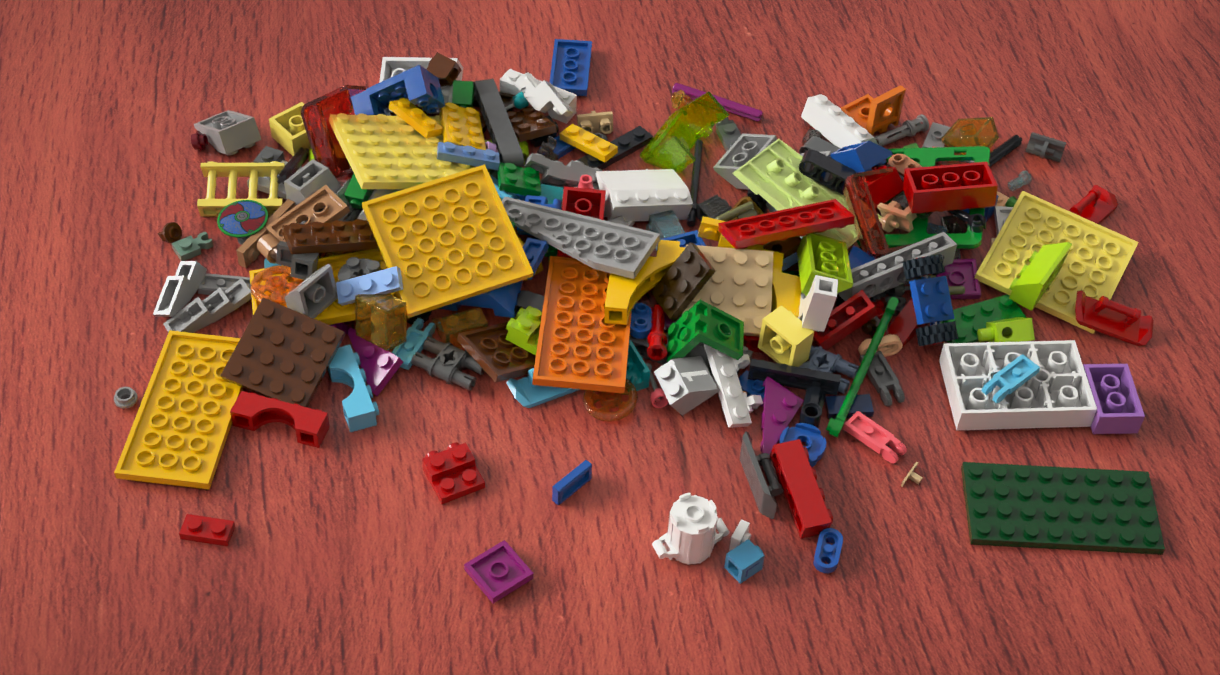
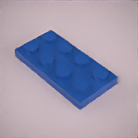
M555 39L550 83L553 86L577 96H587L592 41Z

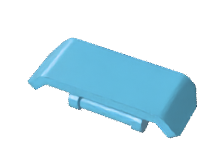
M534 368L528 370L529 376L519 380L511 378L506 382L515 399L526 408H531L581 390L532 385Z

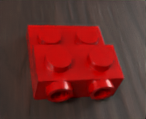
M466 442L463 444L452 443L447 447V450L439 453L435 450L430 451L426 454L425 458H422L423 471L441 504L485 488V481L476 467L475 458Z

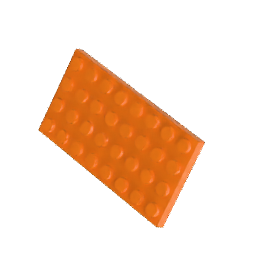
M550 256L532 385L613 393L625 392L631 313L627 325L604 323L605 301L610 273L593 269L575 258Z

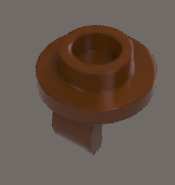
M169 222L158 235L162 241L174 243L181 239L182 230L177 223Z

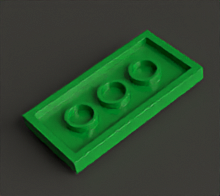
M1007 294L954 309L955 319L940 321V324L956 323L958 339L947 341L948 343H985L988 341L979 342L977 330L986 328V322L1027 317L1017 303L1009 299L1010 295Z

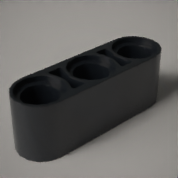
M807 150L799 164V171L803 175L842 195L851 194L858 180V174L855 170L816 150Z

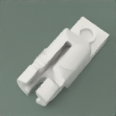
M529 72L516 80V87L520 92L524 93V97L535 110L546 113L553 108L559 116L563 115L566 117H570L574 113L550 82L545 80L540 82Z

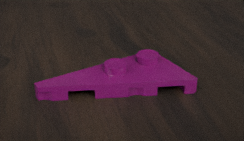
M350 327L347 332L355 352L358 353L360 366L365 371L367 384L370 385L372 393L378 396L402 365L403 361Z

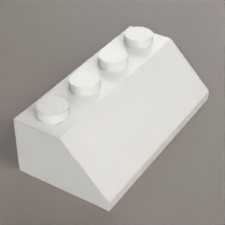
M819 94L808 97L801 117L835 146L842 148L866 141L878 144L876 139L865 128L857 124L852 117L845 114L840 107L834 105L826 96Z

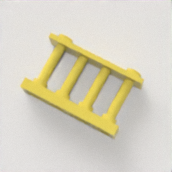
M214 161L201 163L200 167L203 176L208 177L206 198L198 199L197 202L200 216H218L224 207L240 200H253L261 203L267 209L268 216H271L283 204V199H278L279 183L277 182V175L283 169L285 163L278 161L270 163H217ZM216 177H229L228 196L226 199H215ZM237 177H250L249 196L247 199H236ZM258 177H271L268 199H257Z

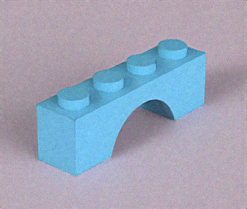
M346 345L338 348L327 370L332 382L343 383L353 389L352 393L342 401L349 431L354 432L377 425L376 416L379 415L377 403L371 401V398H373L370 385H365L367 379L364 369H359L360 359L358 353H353L351 345Z

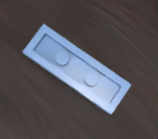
M395 266L337 282L338 303L344 306L403 290L401 269Z

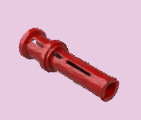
M657 304L654 305V308L651 307V332L647 337L649 344L647 355L652 360H662L667 356V348L665 346L667 344V335L664 333L665 312Z

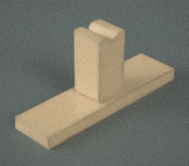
M917 461L903 480L901 487L904 486L908 479L917 484L921 482L923 477L913 472L918 465Z

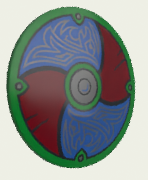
M240 200L227 205L221 210L217 218V224L219 229L228 236L237 238L248 237L264 228L268 221V212L257 201Z

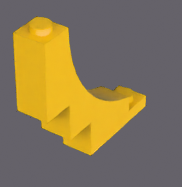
M703 216L698 237L718 241V247L734 248L718 229V223L726 221ZM758 244L746 248L748 250L771 251L763 249V245ZM772 251L771 312L782 305L798 318L801 296L800 276L782 273L784 253Z

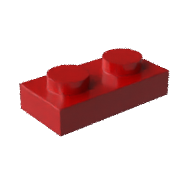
M187 514L179 532L180 539L228 546L235 529V523L231 520Z

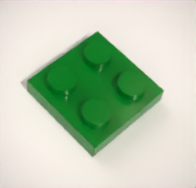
M512 163L499 164L497 170L499 190L524 196L541 195L539 171L531 167H518Z

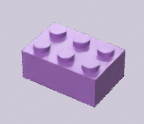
M1083 364L1097 407L1091 424L1092 433H1138L1145 415L1128 364Z

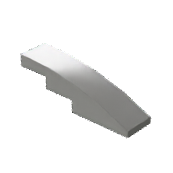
M241 278L225 291L218 288L203 301L197 297L163 323L168 332L169 330L188 333L196 332L218 321L251 299V289Z

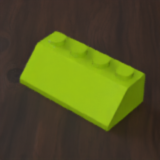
M809 233L803 236L797 250L802 293L806 296L808 295L815 275L837 279V293L852 288L853 278L846 242L817 233Z

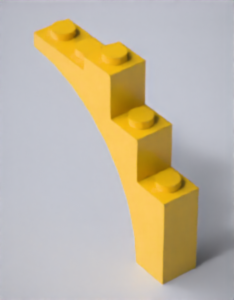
M660 240L657 256H649L634 279L610 273L605 301L604 323L627 325L629 315L637 301L658 284L684 251L685 247H680V241Z

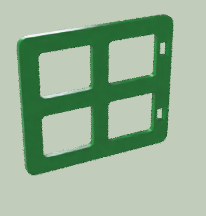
M985 146L888 149L893 155L904 154L915 162H919L922 167L936 166V163L939 161L988 162V165H990V149ZM954 153H966V155H955ZM904 191L884 203L889 204L891 201H895L899 204H908ZM970 208L969 214H982L984 216L985 208ZM930 212L916 213L917 217L912 221L914 229L910 233L871 234L872 228H870L857 240L860 249H902L937 234L927 233ZM969 225L966 233L947 234L957 244L956 249L977 248L982 244L983 232H972Z

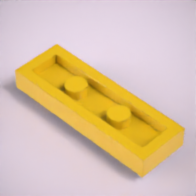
M400 98L399 100L390 101L389 109L426 139L442 135L443 127L408 99Z
M571 124L559 133L560 140L603 162H607L618 153V146L574 124Z

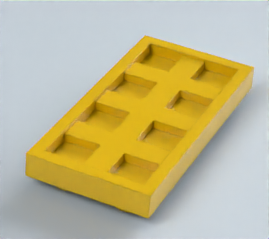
M451 102L445 103V106L439 109L444 142L486 150L479 111L471 107H459Z

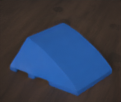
M523 280L438 309L458 311L462 305L491 308L495 316L514 318V309L518 304L517 296L521 291Z

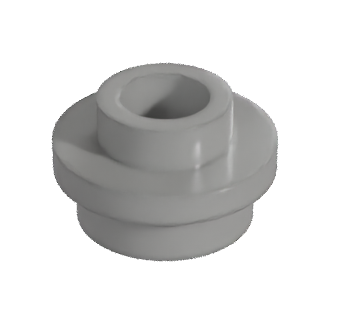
M121 387L114 395L115 405L123 409L134 406L138 400L137 393L130 387Z

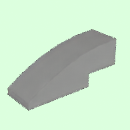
M180 261L175 276H167L153 315L155 317H173L198 290L207 269L197 261Z

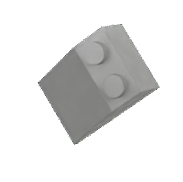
M231 110L224 111L194 124L197 131L206 134L208 142L218 152L226 155L236 154L238 149L252 147L255 145V142L262 140L254 117Z

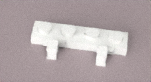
M705 344L704 347L713 378L720 390L718 394L728 428L748 427L752 423L749 413L753 412L752 409H757L763 404L761 395L747 397L746 392L742 391L737 371L744 369L750 364L749 355L743 354L739 360H736Z

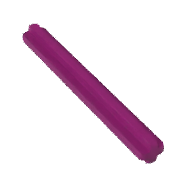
M675 83L673 86V94L757 122L762 118L763 112L761 110L680 83Z

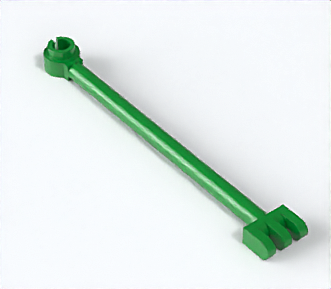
M891 297L836 419L831 418L826 430L832 436L838 438L899 302L896 297Z

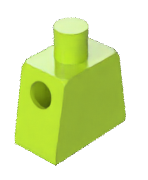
M1015 317L986 322V328L977 330L979 342H1024L1035 340L1032 318Z

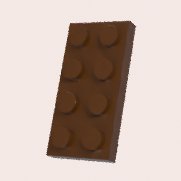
M356 219L345 222L336 220L328 223L312 222L311 224L291 223L290 225H282V234L291 254L378 249V244L367 220Z

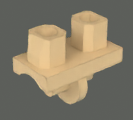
M591 111L590 114L577 115L578 127L592 134H610L613 132L612 111L600 113Z
M891 201L888 205L880 203L877 206L882 216L879 222L882 223L884 231L891 232L894 228H899L910 232L914 229L912 221L917 215L916 213L912 214L909 206L902 210L901 205L895 201Z

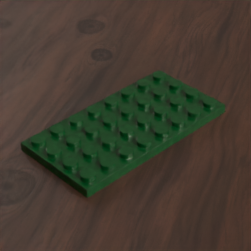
M975 462L962 463L961 472L970 545L1163 555L1165 551L1149 472Z

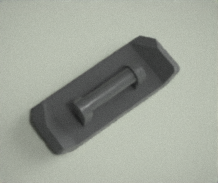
M746 431L742 438L740 462L759 512L770 519H774L778 504L773 496L782 494L784 490L782 485L779 484L771 464L770 454L763 453L756 456L752 447L753 439L749 432ZM760 466H763L770 486H767Z

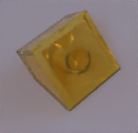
M993 117L958 119L941 140L949 147L985 146L990 149L998 140L999 135Z
M471 307L432 318L433 323L436 324V330L443 343L450 342L457 348H463L457 341L459 333L488 327V322L481 307Z

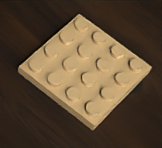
M697 245L716 272L683 313L692 308L701 299L743 321L744 335L760 337L762 320L771 313L773 252Z

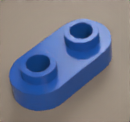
M644 303L635 304L631 313L630 335L638 339L647 338L651 332L652 310Z
M826 528L819 534L813 560L814 567L819 572L832 573L837 569L843 544V536L838 530Z

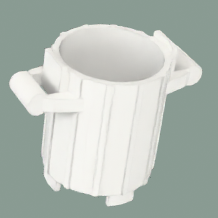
M685 493L679 496V499L673 503L669 514L668 532L658 540H655L652 546L660 559L666 557L672 560V558H675L676 561L687 565L700 564L710 557L714 544L727 536L729 530L722 518H718L717 508L712 500L708 501V499L703 497L691 496V493Z

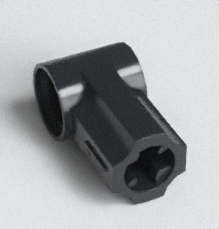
M813 386L807 388L799 423H807L819 428L826 392L821 387Z

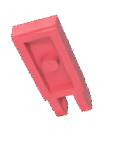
M859 411L843 425V430L878 454L881 453L883 459L891 464L899 460L897 454L904 455L907 452L905 444L901 443L892 433Z

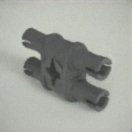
M430 336L425 340L423 349L437 354V357L430 358L417 351L411 360L412 365L426 370L429 376H436L446 381L449 385L457 384L469 391L472 390V387L474 388L476 377L465 374L462 370L467 368L480 375H483L485 372L466 350L459 349L450 342L443 343L437 341Z

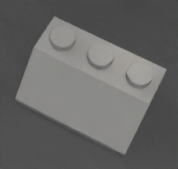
M742 133L713 167L714 171L736 189L749 190L732 173L776 141V135Z

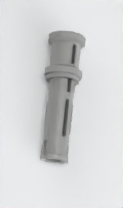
M921 114L916 119L906 120L902 126L874 138L878 145L885 146L906 136L913 137L920 131H927L929 129V122L926 116Z

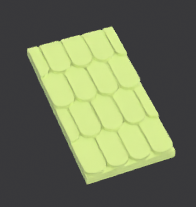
M780 139L774 141L732 173L752 192L762 196L777 211L836 199L855 216V224L847 225L844 228H833L825 232L814 233L846 242L847 249L882 217L853 194L842 195L803 175L799 171V164L803 156Z

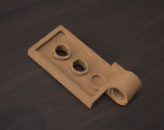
M325 185L266 227L269 234L263 235L258 240L257 249L270 263H276L277 244L280 241L286 242L282 234V225L300 224L303 221H307L304 224L333 222L348 214L350 209Z

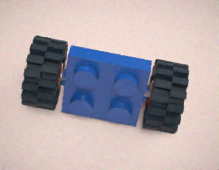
M942 254L919 257L902 262L906 280L921 278L909 281L917 325L927 323L932 325L916 329L919 346L936 345L958 339L955 322L940 324V321L955 319L947 277L931 278L933 275L945 272Z

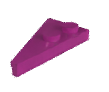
M767 376L763 382L765 393L762 399V407L764 409L761 422L763 440L760 451L762 454H770L773 445L778 442L781 433L787 428L804 401Z

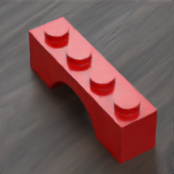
M245 391L240 392L230 410L232 424L235 427L255 431L268 423H285L295 430L297 443L317 448L321 446L330 428L327 412Z

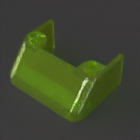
M708 91L676 110L641 152L640 157L648 164L661 169H674L675 172L680 173L688 165L696 161V158L690 153V149L695 144V141L701 137H708L713 132V126L727 118L729 114Z

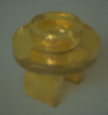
M683 90L674 92L671 97L672 107L675 109L680 107L683 110H687L691 106L688 103L690 97Z

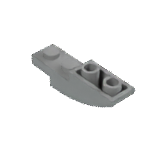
M532 153L524 164V168L531 167L539 171L540 174H543L541 182L558 187H576L579 184L580 177L585 174L592 177V183H598L596 171H602L599 168L586 166L581 161L571 160L567 165H564L560 161L547 159L544 155Z

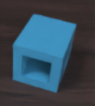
M748 539L726 553L724 568L741 584L762 570L765 555L759 546L754 545Z

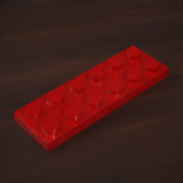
M833 199L718 223V229L735 249H746L748 246L757 244L765 245L776 240L784 241L790 237H802L809 233L825 232L833 228H844L847 225L855 224V216L840 202Z

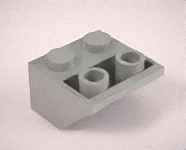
M314 159L284 181L286 198L294 201L295 205H298L325 185L335 194L342 187L329 168Z

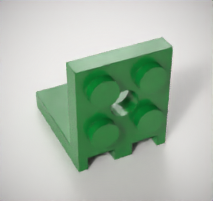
M701 299L692 308L685 311L681 318L675 323L673 322L668 328L667 362L671 359L683 358L700 342L736 360L743 356L744 322Z

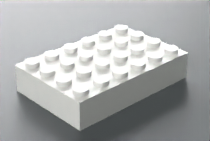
M1075 340L946 343L943 345L939 363L956 430L1091 426L1097 407ZM1022 354L1040 367L1039 373L1010 395L1007 394L999 403H995L992 398L1001 389L1000 387L996 386L987 395L982 392L984 385L997 372Z

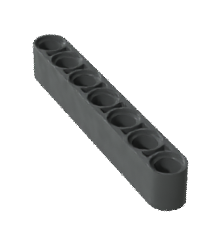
M494 79L474 81L475 97L491 140L496 144V149H498L500 163H512L518 167H524L521 147Z

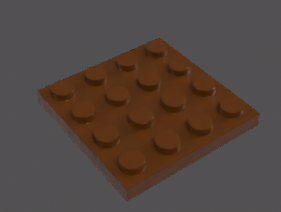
M262 298L220 376L224 380L264 397L276 398L280 401L299 404L308 408L345 337V332L266 298Z

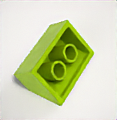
M1069 242L1043 245L1039 252L1034 251L1029 259L1030 264H1025L1019 275L1021 277L1019 279L1015 278L1009 289L1012 292L1009 299L1032 311L1060 272L1072 244Z

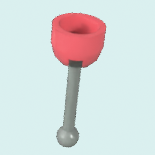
M646 363L650 370V381L654 392L650 394L651 403L655 408L665 407L669 402L662 388L657 387L651 371L652 365Z

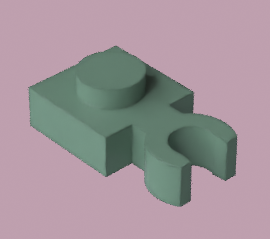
M207 232L200 233L195 239L190 235L171 243L174 252L181 261H186L200 255L201 249L213 247V241L208 239Z

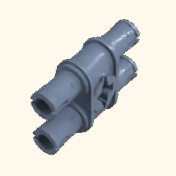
M811 346L810 361L804 362L799 366L800 368H809L822 372L835 373L837 371L852 379L855 378L860 367L842 359L840 354L836 355L822 349V346ZM841 378L838 392L845 394L849 388L850 381Z

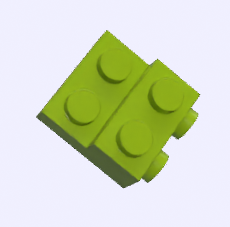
M528 306L526 309L520 308L516 318H511L506 326V330H508L506 340L536 355L542 312L531 306Z

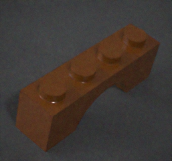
M438 52L429 61L426 69L438 77L440 87L452 86L454 80L457 79L462 71L456 61ZM417 104L415 105L416 107L421 109L426 115H428L427 112H425L422 109V107H419Z

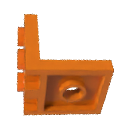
M900 85L876 98L867 94L841 107V110L849 117H852L857 124L865 128L872 136L876 131L882 134L887 131L889 124L892 123L894 126L899 124L906 89Z

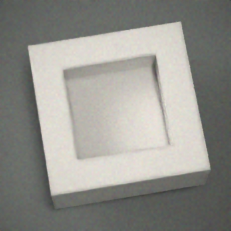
M741 519L731 537L729 551L746 540L751 539L749 522Z

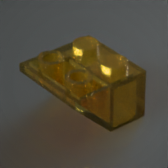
M358 294L355 296V329L357 336L386 351L407 341L406 302L392 295Z

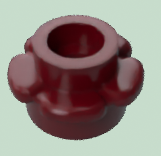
M196 131L195 134L191 135V144L195 150H204L208 145L206 134H202L200 131Z

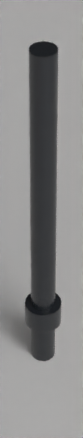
M700 139L695 141L690 190L693 206L687 219V225L690 227L695 226L703 150V141Z

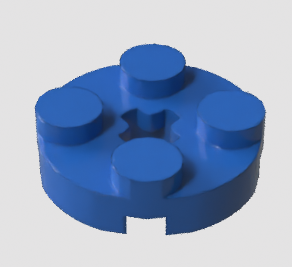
M797 423L795 427L789 428L788 426L781 433L779 443L798 439L801 442H806L805 447L809 453L808 461L811 467L815 466L817 461L824 456L826 449V439L821 435V431L807 423Z

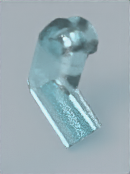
M1028 171L1020 172L1019 177L1007 183L1010 191L1031 183L1032 175Z

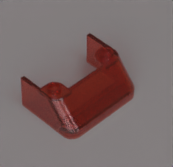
M344 85L304 104L301 109V117L314 159L328 167L337 181L352 178L354 172L329 123L330 114L337 115L339 113L350 115L353 110L351 97L365 91V86Z
M892 168L855 173L847 177L843 186V194L849 211L855 216L854 226L861 248L876 259L912 245L888 248L867 183H871L893 172Z

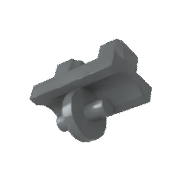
M1032 132L1025 152L1038 155L1043 159L1048 158L1060 162L1067 142Z

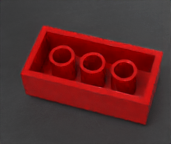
M988 162L906 168L904 171L903 190L912 214L993 207L996 204L998 185Z
M564 186L562 210L603 220L606 191ZM558 250V257L573 258L568 254Z

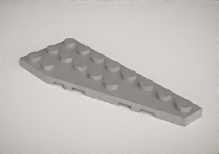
M509 197L502 199L507 215L512 222L516 223L515 226L542 241H547L549 245L596 270L634 279L660 242V233Z

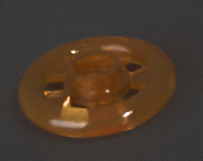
M282 265L272 266L256 274L251 281L250 290L253 297L261 302L262 298H266L275 303L283 304L286 303L285 296L300 285L303 279L291 277V267ZM293 278L294 281L288 283L287 279ZM262 281H266L265 285H260ZM266 291H268V292L271 293V295L268 296V295H265L264 293H265Z
M626 378L624 393L601 391L600 395L594 393L595 391L585 390L583 402L591 416L601 421L610 422L628 416L636 406L638 395L633 383ZM622 395H628V402H621ZM600 401L603 407L597 409L594 403ZM619 407L618 411L609 412V409Z

